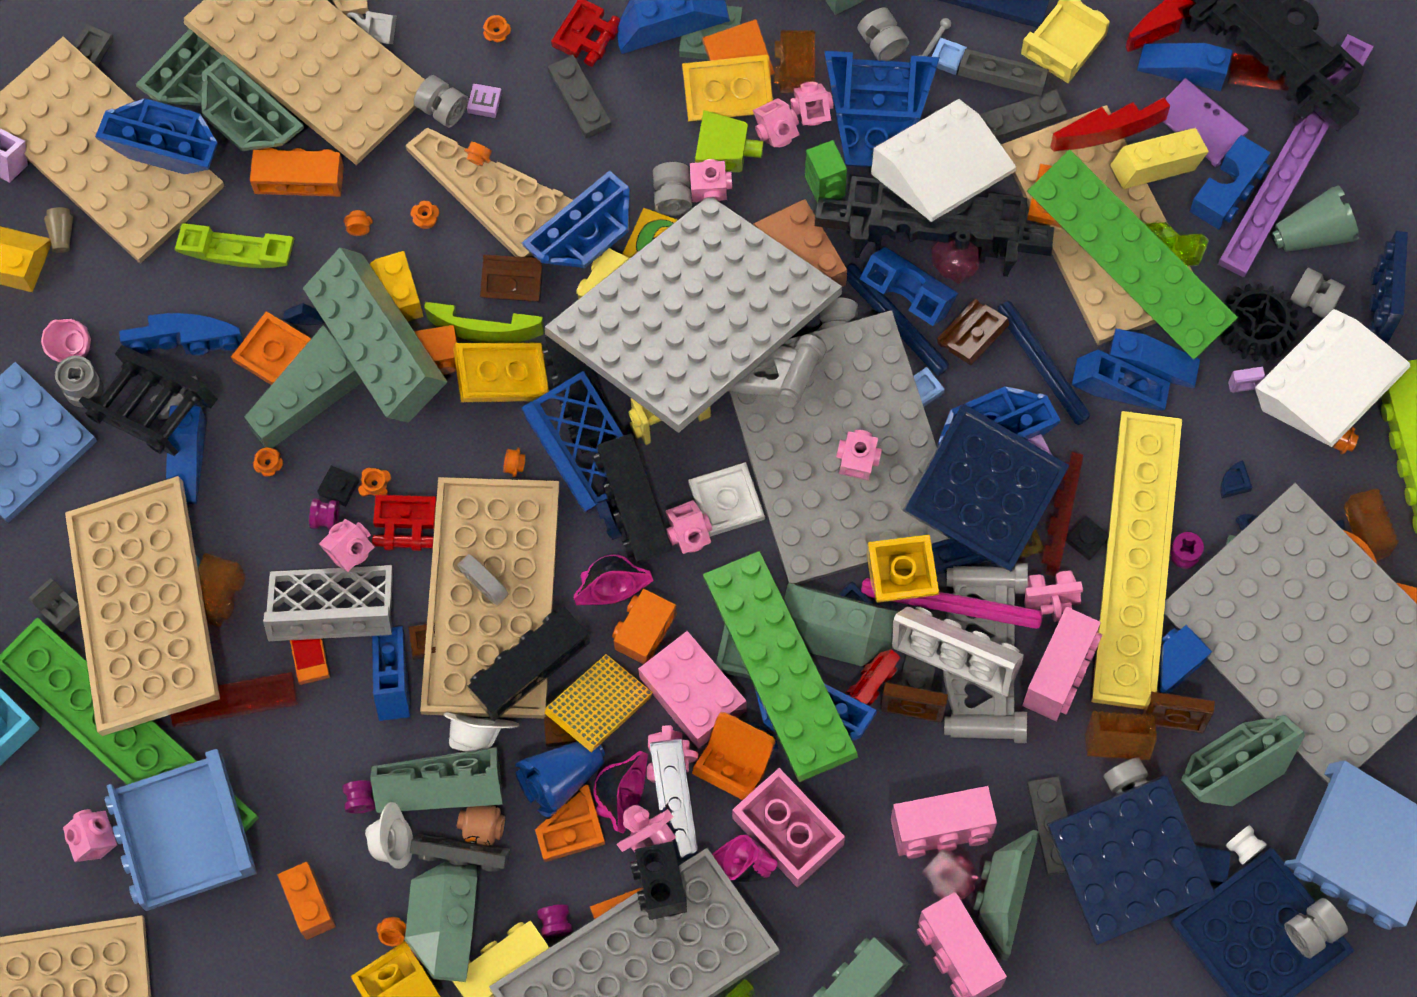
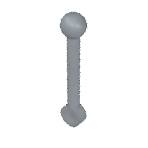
M944 18L941 20V27L923 54L918 56H928L945 29L951 27L950 19Z

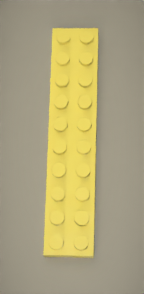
M1122 411L1120 415L1099 620L1101 624L1098 629V633L1103 635L1096 650L1091 698L1093 703L1144 709L1151 691L1157 692L1182 419L1126 411Z

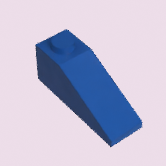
M1206 43L1144 44L1137 71L1180 82L1186 78L1196 86L1221 92L1233 50Z
M1115 329L1109 355L1172 384L1195 388L1200 364L1199 358L1193 360L1186 352L1148 335Z
M1097 349L1077 358L1072 386L1096 397L1163 411L1166 408L1170 382Z
M170 406L169 417L177 406ZM197 406L191 408L168 439L178 453L176 456L167 453L166 480L177 476L183 480L187 504H197L207 425V419L201 407Z
M403 626L392 627V635L372 636L373 696L379 721L410 717V694Z

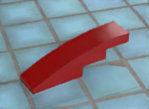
M1164 0L1150 11L1129 33L1125 47L1127 52L1141 48L1144 44H1151L1178 33L1182 19L1190 17L1189 10L1196 3L1192 0Z
M1163 97L1139 110L1134 102L1110 115L1107 114L1103 107H1100L1053 133L1050 148L1053 152L1083 149L1132 136L1167 120L1170 104Z

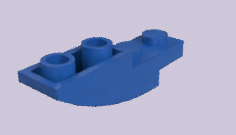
M183 313L148 315L149 326L119 331L121 344L140 354L146 353L151 349L161 348L169 350L176 348L177 345H182L186 355L200 356L213 350H234L244 340L240 328L211 317Z

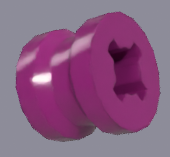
M313 499L309 513L310 528L318 529L320 526H323L330 530L337 524L340 511L339 501L331 500L329 503H325L321 499Z
M1192 532L1179 534L1170 549L1171 561L1177 567L1183 569L1194 567L1204 550L1202 539Z
M353 781L342 786L343 793L347 796V802L344 804L346 813H366L376 809L374 799L372 798L371 781Z
M553 905L537 911L538 919L543 924L540 930L543 938H556L573 932L572 924L567 920L569 914L568 905Z

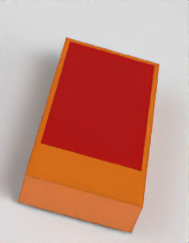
M322 639L290 640L300 685L330 678Z

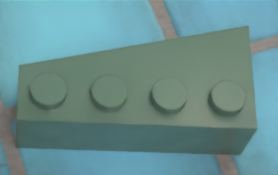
M323 325L244 418L250 431L263 447L274 448L363 381L338 342Z
M497 747L371 767L370 779L376 813L382 812L389 802L396 803L401 811L503 805V782Z
M874 937L871 941L865 938L854 951L857 955L856 958L849 965L844 962L832 975L835 981L828 989L824 986L821 987L813 997H879L892 985L893 976L896 972L900 970L903 973L911 964L883 938Z

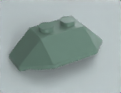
M189 29L136 83V87L160 103L201 106L202 71L222 57V55Z
M225 55L202 71V116L241 151L283 146L304 129L302 123Z
M788 583L784 602L809 653L864 666L878 656L880 652L892 649L893 620L900 611Z
M1286 715L1276 716V719L1244 722L1191 755L1185 775L1181 779L1182 785L1200 802L1233 807L1285 774L1305 734Z
M1036 830L1030 831L995 851L992 861L985 860L981 879L987 880L984 892L978 890L974 909L979 911L977 921L999 957L1008 961L1011 954L1039 831Z
M445 861L411 880L405 942L428 969V973L433 979L466 982L473 930L477 865L456 866Z

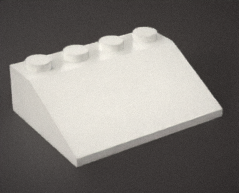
M960 99L874 147L871 174L931 222L1016 172L1015 164L981 116Z
M1333 309L1255 387L1263 412L1332 447L1411 366L1410 362L1358 320Z
M907 606L895 615L893 620L892 649L1008 697L1023 661L1024 655L1019 653V649L1007 643L999 645L992 642L990 637L978 631L971 633L963 630L961 625L953 620L944 619L942 621L932 617L933 615L930 611L921 607L913 609Z

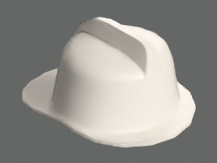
M449 712L444 713L445 717L451 719L449 746L465 752L490 748L501 728H515L519 726V723L497 719L493 721L486 718H474Z
M389 802L384 807L380 819L366 828L365 836L372 857L378 861L388 862L394 868L402 869L408 865L412 858L410 846L413 835L399 806L396 803Z

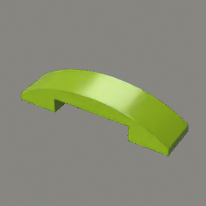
M182 223L175 250L187 256L219 264L248 268H275L288 266L295 239L292 236L265 233L264 238L213 232L210 226Z
M425 302L424 308L427 319L437 327L454 325L456 336L462 339L480 343H517L544 335L543 317L513 313L511 324L457 317L454 305Z

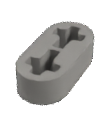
M468 554L457 564L464 576L495 605L501 603L509 595L504 586L472 555Z

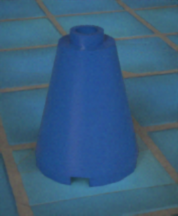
M576 741L522 759L515 764V767L520 768L515 772L516 777L530 803L536 800L541 806L537 811L545 817H551L604 764L603 757L605 752L601 744L591 753L581 743Z

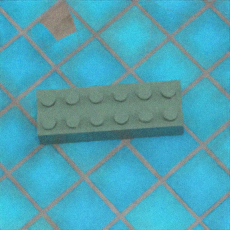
M340 247L303 287V290L386 418L409 423L447 383V380L363 254Z

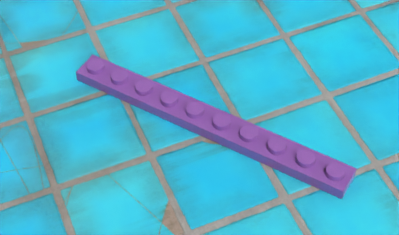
M1347 34L1341 45L1362 66L1366 63L1374 47ZM1346 63L1342 69L1327 79L1336 85L1354 69ZM1315 111L1293 129L1222 254L1218 265L1245 278L1330 127Z

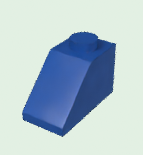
M1187 625L1179 631L1176 628L1172 629L1162 639L1164 644L1160 651L1159 693H1171L1207 662L1212 653Z

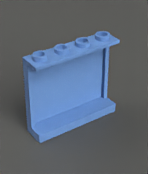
M218 749L205 752L206 759L116 789L112 784L107 785L109 796L105 797V803L109 814L115 815L117 825L113 826V832L117 843L123 844L125 855L121 856L122 865L126 874L131 873L133 885L129 886L130 894L134 904L139 903L145 911L257 874L224 758Z
M1345 760L1329 763L1324 774L1331 779L1296 859L1286 860L1284 865L1294 870L1293 874L1297 878L1307 882H1314L1321 886L1320 891L1333 898L1339 897L1346 901L1349 909L1374 918L1373 922L1379 927L1388 930L1394 927H1404L1407 925L1417 902V804Z

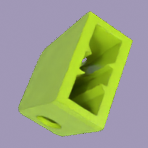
M703 110L695 163L708 159L725 161V172H741L745 156L762 158L764 141L748 139V124L746 122Z

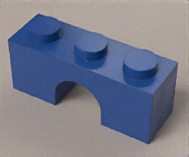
M1240 135L1225 155L1221 170L1229 174L1234 182L1222 184L1209 177L1193 199L1189 212L1220 230L1225 221L1231 223L1239 210L1236 206L1240 200L1246 202L1255 188L1252 185L1256 178L1262 180L1270 167L1267 164V160L1271 152Z
M886 247L871 255L859 278L882 294L895 292L904 296L912 303L909 311L932 326L946 318L959 294Z

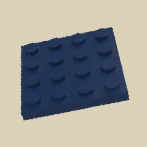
M963 404L906 503L903 512L996 566L1011 572L1070 465Z
M1165 775L1047 823L1096 945L1190 907L1196 902L1215 896L1169 779Z
M1272 847L1213 890L1215 893L1214 897L1196 902L1170 922V925L1227 997H1295L1355 951L1343 936L1333 943L1326 941V948L1310 959L1301 954L1286 933L1284 924L1299 913L1307 915L1306 909L1314 904L1315 900L1291 870L1284 865L1285 863Z

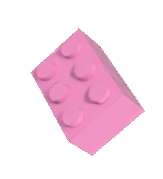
M1065 608L1028 687L1023 707L1056 722L1060 713L1067 715L1077 692L1073 685L1078 688L1080 687L1103 635L1097 632L1101 624L1100 621L1071 608Z
M688 631L638 668L642 683L653 692L652 695L698 749L710 740L716 718L720 712H725L738 718L747 711L746 699Z
M780 768L772 773L732 810V819L749 837L760 843L777 860V867L797 888L844 846L845 836Z
M988 786L893 804L890 819L898 855H907L908 859L924 856L926 854L925 851L938 849V852L952 851L957 848L958 844L969 843V846L983 845L988 842L989 838H992L997 824Z
M956 892L921 911L918 922L920 928L917 929V933L924 945H931L936 953V956L933 957L934 962L942 974L947 972L953 982L950 988L955 997H987L1002 988L1007 976Z

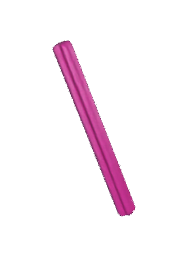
M869 578L864 579L861 592L868 597L875 598L871 580ZM939 592V595L892 601L1035 629L1040 628L1043 618L1042 612L1039 610Z

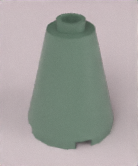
M1339 185L1331 187L1275 225L1276 231L1272 232L1277 248L1283 247L1285 252L1359 240V237L1356 235L1359 231L1350 204H1346L1345 201L1342 202L1340 199L1341 196L1345 195Z

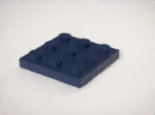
M1395 231L1391 241H1386L1384 255H1379L1377 267H1373L1371 273V285H1375V294L1371 295L1369 311L1374 312L1368 329L1386 344H1388L1404 315L1408 232Z

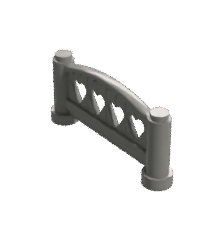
M804 335L799 338L794 349L780 346L728 391L754 395H776L781 405L788 408L794 407L799 403L815 366L822 362L827 351L826 345L815 336ZM773 364L778 378L776 380H768L766 377H756L754 374Z
M1016 563L1011 572L1001 567L953 566V568H947V586L953 587L954 595L965 597L974 595L981 600L1015 606V594H1025L1028 587V563ZM950 612L946 614L945 619L957 622L963 630L969 625H976L993 636L990 639L992 642L999 645L1007 643L1014 646L1015 644L1014 624L982 618L971 619L966 615ZM943 670L945 689L952 710L951 716H945L944 735H951V738L1013 739L1014 743H1027V712H1014V683L1007 697ZM969 684H974L993 697L975 708H968L964 703L968 697L965 687Z

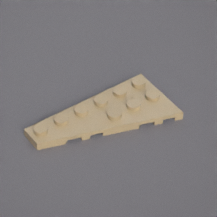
M426 128L406 144L407 151L515 257L530 258L532 254L523 247L522 242L573 201L564 196L563 192L556 189L551 190L537 183L536 179L498 161L497 163L493 161L489 163L484 162L483 166H478L466 159L468 154L464 152V147L458 145V142L429 128Z

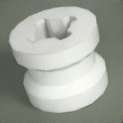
M1249 825L1232 838L1226 846L1230 851H1235L1239 856L1240 863L1245 865L1261 852L1267 844L1263 840L1256 838L1254 829Z

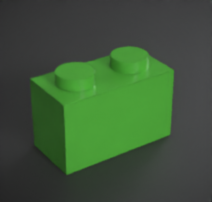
M831 140L807 149L805 178L816 202L818 203V197L840 200L845 196L847 168L834 141Z

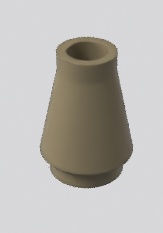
M57 207L48 209L44 221L52 244V251L56 253L70 251V238L74 217L70 215V209Z

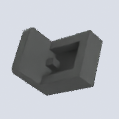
M52 578L48 579L29 597L30 602L60 632H63L80 616L79 604L65 593Z

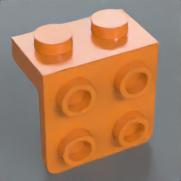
M720 712L716 718L708 746L694 765L692 774L744 800L758 787L763 779L775 745V739L766 732L739 720L735 716Z

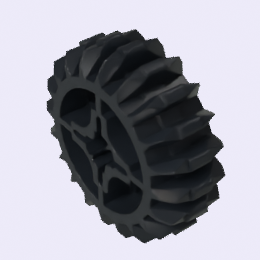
M1249 283L1245 286L1244 291L1238 287L1233 295L1229 294L1226 297L1224 304L1238 317L1221 334L1225 336L1223 340L1224 345H1233L1231 348L1232 354L1239 350L1242 352V359H1246L1249 354L1252 355L1254 362L1258 361L1260 355H1262L1267 362L1271 359L1272 354L1278 358L1282 355L1283 350L1287 351L1291 347V341H1294L1297 336V331L1295 330L1299 327V321L1296 320L1298 312L1295 309H1291L1293 305L1292 300H1283L1285 296L1284 291L1277 295L1273 293L1274 286L1269 287L1268 290H1263V285L1260 283L1256 289H1253ZM1247 306H1258V307H1256V308H1249V307H1247ZM1259 315H1262L1261 324L1258 325L1257 330H1254L1255 321H1257ZM1239 327L1243 328L1246 331V334H1244ZM1259 337H1267V338H1270V339L1259 340L1258 338H1259Z

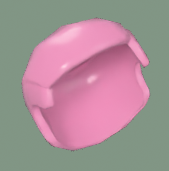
M73 319L53 320L43 330L41 344L46 355L54 361L61 362L70 356L86 357L90 351L91 337L87 327L79 321Z

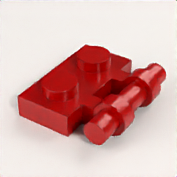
M577 0L551 40L552 47L570 56L574 55L575 58L584 50L588 52L584 59L585 64L593 67L596 61L601 60L606 53L605 47L609 41L614 40L617 36V28L621 19L617 16H612L609 22L602 20L605 15L603 8L587 0ZM595 30L601 33L596 42L589 39Z
M375 495L373 524L376 528H385L384 535H373V546L384 547V550H395V547L412 548V551H422V548L433 549L434 536H423V529H434L436 496ZM396 528H411L412 536L395 535Z
M892 649L880 652L871 663L865 665L861 671V678L855 685H851L845 694L870 706L879 696L878 688L883 681L887 682L897 671L895 665L901 657Z

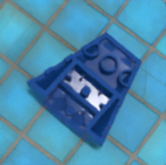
M824 51L846 166L872 168L874 147L920 121L940 57L911 56L910 62L853 59V52Z

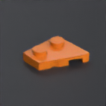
M589 785L583 786L576 796L567 804L565 803L558 811L556 810V814L550 819H546L535 829L544 862L605 845Z

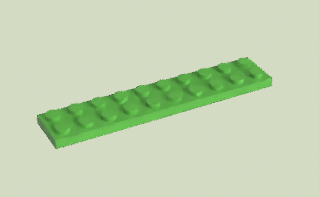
M38 617L0 654V670L126 785L197 762L153 721L104 736L100 735L96 728L87 661ZM235 796L246 832L259 817Z

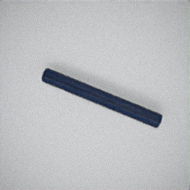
M850 264L846 267L847 281L878 314L892 310L901 339L935 375L940 376L949 368L948 361L884 294L859 279L863 272L856 264Z
M1006 301L1001 304L997 312L1008 318L1010 324L1008 329L1072 420L1077 425L1086 422L1090 417L1089 411L1012 302Z

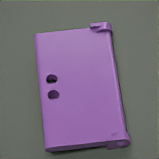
M1186 78L1165 98L1170 104L1167 120L1163 121V123L1175 133L1196 128L1209 151L1205 157L1215 168L1223 162L1225 155L1240 135L1245 136L1249 132L1247 127Z

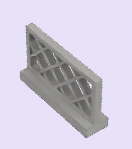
M392 565L353 567L349 572L342 568L271 571L269 576L267 612H264L263 620L268 641L392 635ZM385 576V581L376 588L368 582L373 577ZM343 578L355 580L346 589L337 584ZM321 579L324 582L315 591L307 586L312 580ZM291 581L294 584L284 593L277 588V582ZM363 586L370 593L361 600H358L352 594ZM332 588L339 594L328 602L321 595ZM299 590L308 594L299 603L290 598ZM376 597L384 602V606H366ZM345 599L354 604L351 608H336ZM314 601L323 606L318 610L305 609ZM284 602L292 607L289 611L275 612V609Z

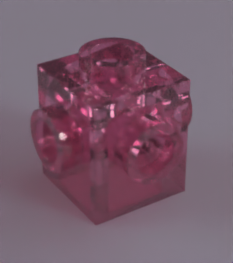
M955 240L949 243L938 242L932 247L933 266L938 269L943 277L950 278L957 284H961L967 277H971L980 267L979 251L972 242H970L969 248L966 250L957 249L954 245Z
M942 849L922 871L933 883L931 886L933 892L941 899L953 892H956L962 900L967 898L975 889L974 883L979 878L972 871L975 866L969 859L962 854L957 856L953 851Z

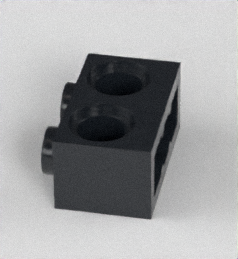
M673 841L635 849L636 861H631L630 864L634 881H641L642 891L637 892L640 910H647L649 920L686 913L687 902ZM651 862H659L663 865L658 871H650L646 868ZM657 892L669 894V898L665 901H656L653 899V896Z

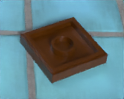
M885 682L881 710L882 712L940 723L943 720L948 694Z
M1151 691L1142 712L1141 723L1203 733L1214 713L1215 701Z

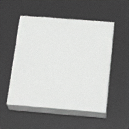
M746 462L688 480L695 503L702 514L706 513L710 520L712 531L708 532L709 537L765 520V515Z

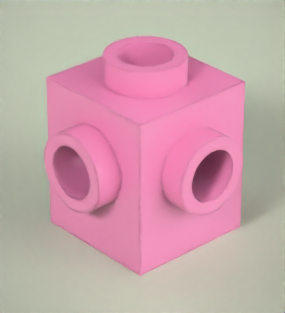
M806 82L801 84L800 88H794L795 98L790 99L791 109L794 110L803 126H815L831 121L830 109H833L831 92H827L824 86L817 82Z
M779 98L753 110L758 123L755 129L761 141H765L773 147H783L790 144L793 138L799 136L796 127L799 125V120L793 109L789 108L786 102Z
M708 159L700 163H690L692 202H701L705 198L710 197L715 198L719 202L727 200V189H732L731 171L725 172V161Z
M864 430L848 431L846 441L840 440L836 458L842 459L839 474L869 481L872 466L878 467L882 449L876 448L878 438L872 437V433Z
M694 500L665 511L670 527L666 528L672 546L677 544L683 554L686 552H697L705 545L711 543L708 534L709 531H712L710 520L706 513L702 514Z
M346 519L335 524L330 529L329 534L319 543L333 562L347 572L355 565L364 562L369 552L375 548L368 540L371 536L369 531L361 523L358 522L355 525Z
M91 809L79 811L63 827L65 840L70 847L74 862L101 859L117 846L113 827L109 822L106 811L92 812Z

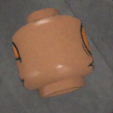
M495 805L467 807L466 811L461 810L459 813L457 829L462 830V836L465 841L491 846L496 839L501 840L505 815H501L500 808Z

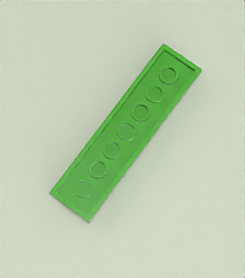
M1070 149L1027 190L1060 226L1193 360L1238 319Z
M760 551L704 573L705 583L798 781L801 782L858 758L853 742Z

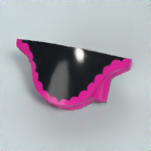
M607 555L593 562L587 571L581 573L582 585L574 594V600L576 605L613 604L631 597L654 580L649 570L634 566L627 558L621 555Z
M643 751L637 752L624 762L605 767L597 776L594 784V797L598 803L597 815L610 818L614 830L623 834L626 830L623 825L624 811L632 805H639L644 789L648 754Z
M748 835L735 837L712 854L730 881L751 882L769 878L771 871L773 872L778 864L777 860L760 843Z

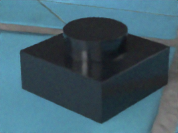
M331 465L317 492L319 496L339 501L340 505L346 507L359 483V478Z
M1086 516L1066 538V542L1086 559L1090 560L1107 542L1109 534Z

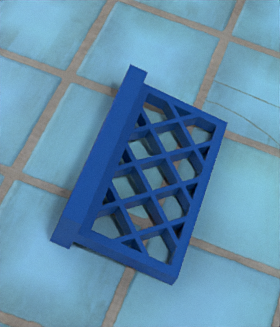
M582 371L533 402L531 401L521 407V411L580 507L586 513L597 506L598 503L605 501L607 497L605 493L597 497L591 487L593 475L605 477L604 473L595 471L596 465L594 460L591 470L581 468L575 462L577 449L597 453L594 448L579 445L582 428L600 432L597 445L601 444L603 433L614 435L617 438L624 435L585 372ZM580 380L588 390L585 402L568 398L570 386ZM566 389L564 397L557 396V394ZM590 395L593 398L596 405L589 403ZM549 399L563 401L560 417L546 415L541 404ZM566 402L584 406L580 423L563 419ZM587 407L601 411L604 416L601 428L584 424ZM551 421L558 422L557 430L554 428ZM606 421L611 427L612 431L605 429ZM561 423L579 427L575 444L562 441L559 436ZM566 446L574 448L573 456ZM582 472L590 474L589 481H587Z

